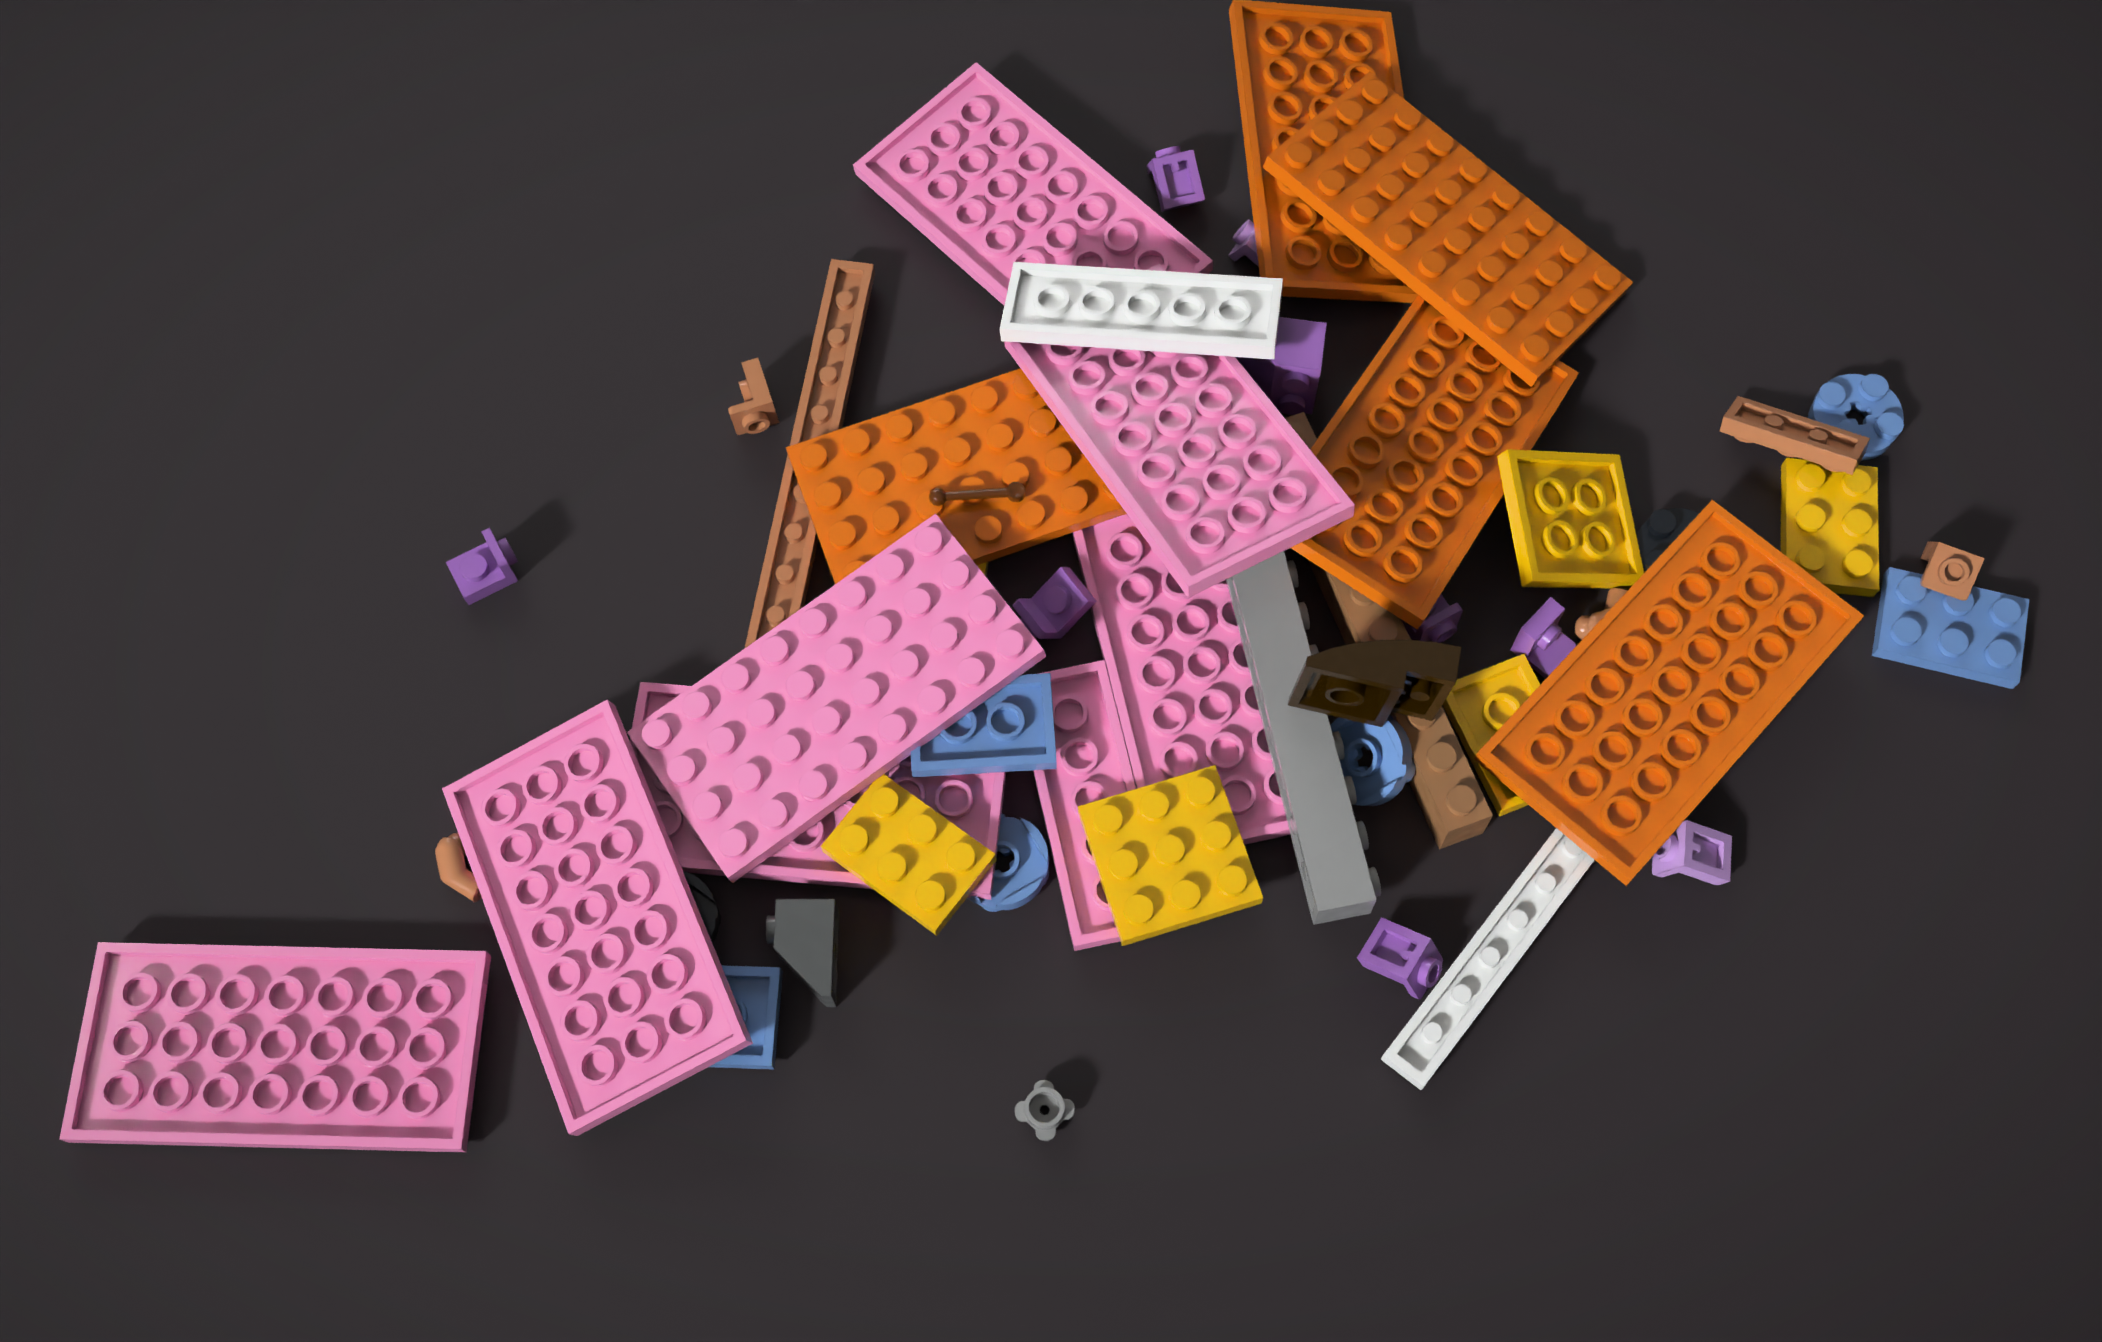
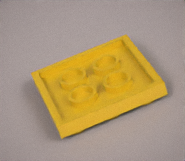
M1507 449L1497 456L1522 587L1630 589L1644 574L1620 455Z
M1216 765L1078 806V815L1122 946L1262 903L1263 895Z

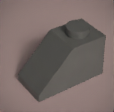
M776 899L775 915L767 916V944L774 945L779 959L826 1007H836L840 912L835 899Z

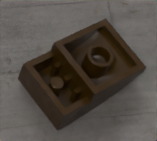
M1376 640L1352 643L1319 652L1306 658L1289 696L1288 706L1378 727H1383L1391 712L1432 721L1456 683L1462 647L1418 640Z

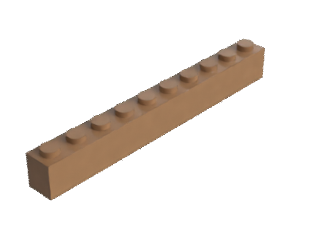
M1302 412L1285 418L1309 449H1311L1317 438L1305 413ZM1308 560L1346 645L1376 640H1411L1400 618ZM1442 706L1432 721L1391 712L1390 715L1403 727L1410 740L1412 760L1416 768L1409 784L1438 848L1442 849L1483 834L1493 814Z

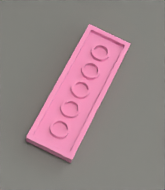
M1105 660L1043 672L1050 673L1057 769L1033 770L1074 951L1120 941L1078 815V806L1136 789Z

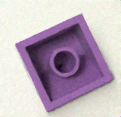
M1279 317L1274 359L1236 357L1280 412L1287 415H1296L1302 412L1312 414L1321 373L1327 323Z

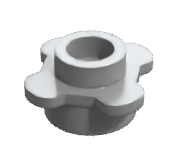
M1048 1080L1036 1082L1034 1090L1027 1096L1026 1100L1018 1102L1015 1106L1017 1120L1027 1122L1036 1130V1137L1041 1141L1052 1140L1056 1135V1128L1064 1120L1071 1119L1075 1113L1074 1103L1070 1099H1063L1054 1090L1052 1082ZM1042 1106L1049 1107L1050 1111L1047 1115L1040 1113Z

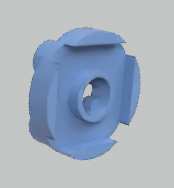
M1845 374L1832 378L1820 387L1808 412L1809 419L1870 438L1866 453L1861 461L1874 459L1882 455L1897 439L1904 427V414L1899 399L1889 389L1887 380L1877 374H1868L1866 376L1861 374ZM1850 410L1860 412L1865 417L1863 425H1858L1856 419H1848L1846 414Z
M1389 714L1383 727L1344 718H1337L1330 725L1332 732L1339 731L1343 741L1345 757L1343 760H1340L1344 777L1351 776L1357 799L1354 805L1377 806L1384 804L1398 795L1405 783L1412 780L1416 767L1412 760L1410 740L1403 727L1394 720L1393 716ZM1363 746L1373 753L1370 768L1366 766L1359 767L1357 760L1363 756L1361 750Z
M1001 814L997 852L999 851L1004 857L1011 854L1015 859L1009 863L1010 869L1008 871L1001 872L1000 870H995L992 900L979 899L977 896H970L971 898H968L987 911L1012 910L1027 904L1037 896L1049 878V854L1045 839L1031 822L1023 818L1019 820L1014 817H1005V814Z

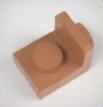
M759 358L741 362L746 379L738 383L744 403L728 408L737 435L760 433L769 426L779 423Z
M1927 542L1920 559L1928 561V564L1920 580V585L1965 601L1969 597L1985 558L1941 542Z

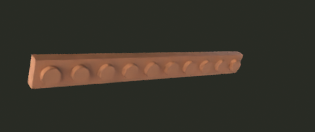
M831 259L790 446L842 429L875 276L874 264ZM788 455L745 648L805 605L818 536Z

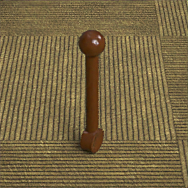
M1013 482L1007 488L945 492L942 488H934L929 494V500L936 506L953 500L1008 497L1012 502H1020L1025 497V487L1020 482Z

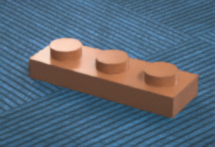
M1737 396L1723 416L1719 431L1734 436L1741 442L1756 443L1777 450L1784 456L1802 458L1820 464L1829 471L1844 472L1853 475L1870 441L1868 437Z

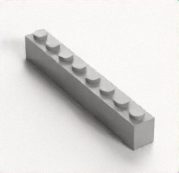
M1283 551L1226 579L1312 922L1315 925L1370 914L1377 900L1376 897L1381 896V885L1376 868H1368L1364 854V850L1369 848L1367 831L1363 821L1356 822L1352 805L1356 804L1357 801L1355 786L1351 776L1344 777L1340 760H1343L1345 757L1344 746L1339 731L1332 732L1328 719V716L1331 715L1288 706L1289 696L1306 658L1319 653L1316 644L1309 645L1305 632V630L1310 628L1308 610L1305 602H1297L1294 590L1299 584L1296 565L1293 560H1286Z

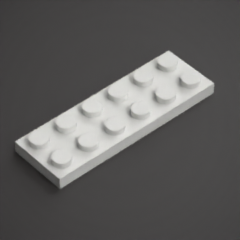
M1014 262L1000 324L1001 341L1274 359L1283 278Z

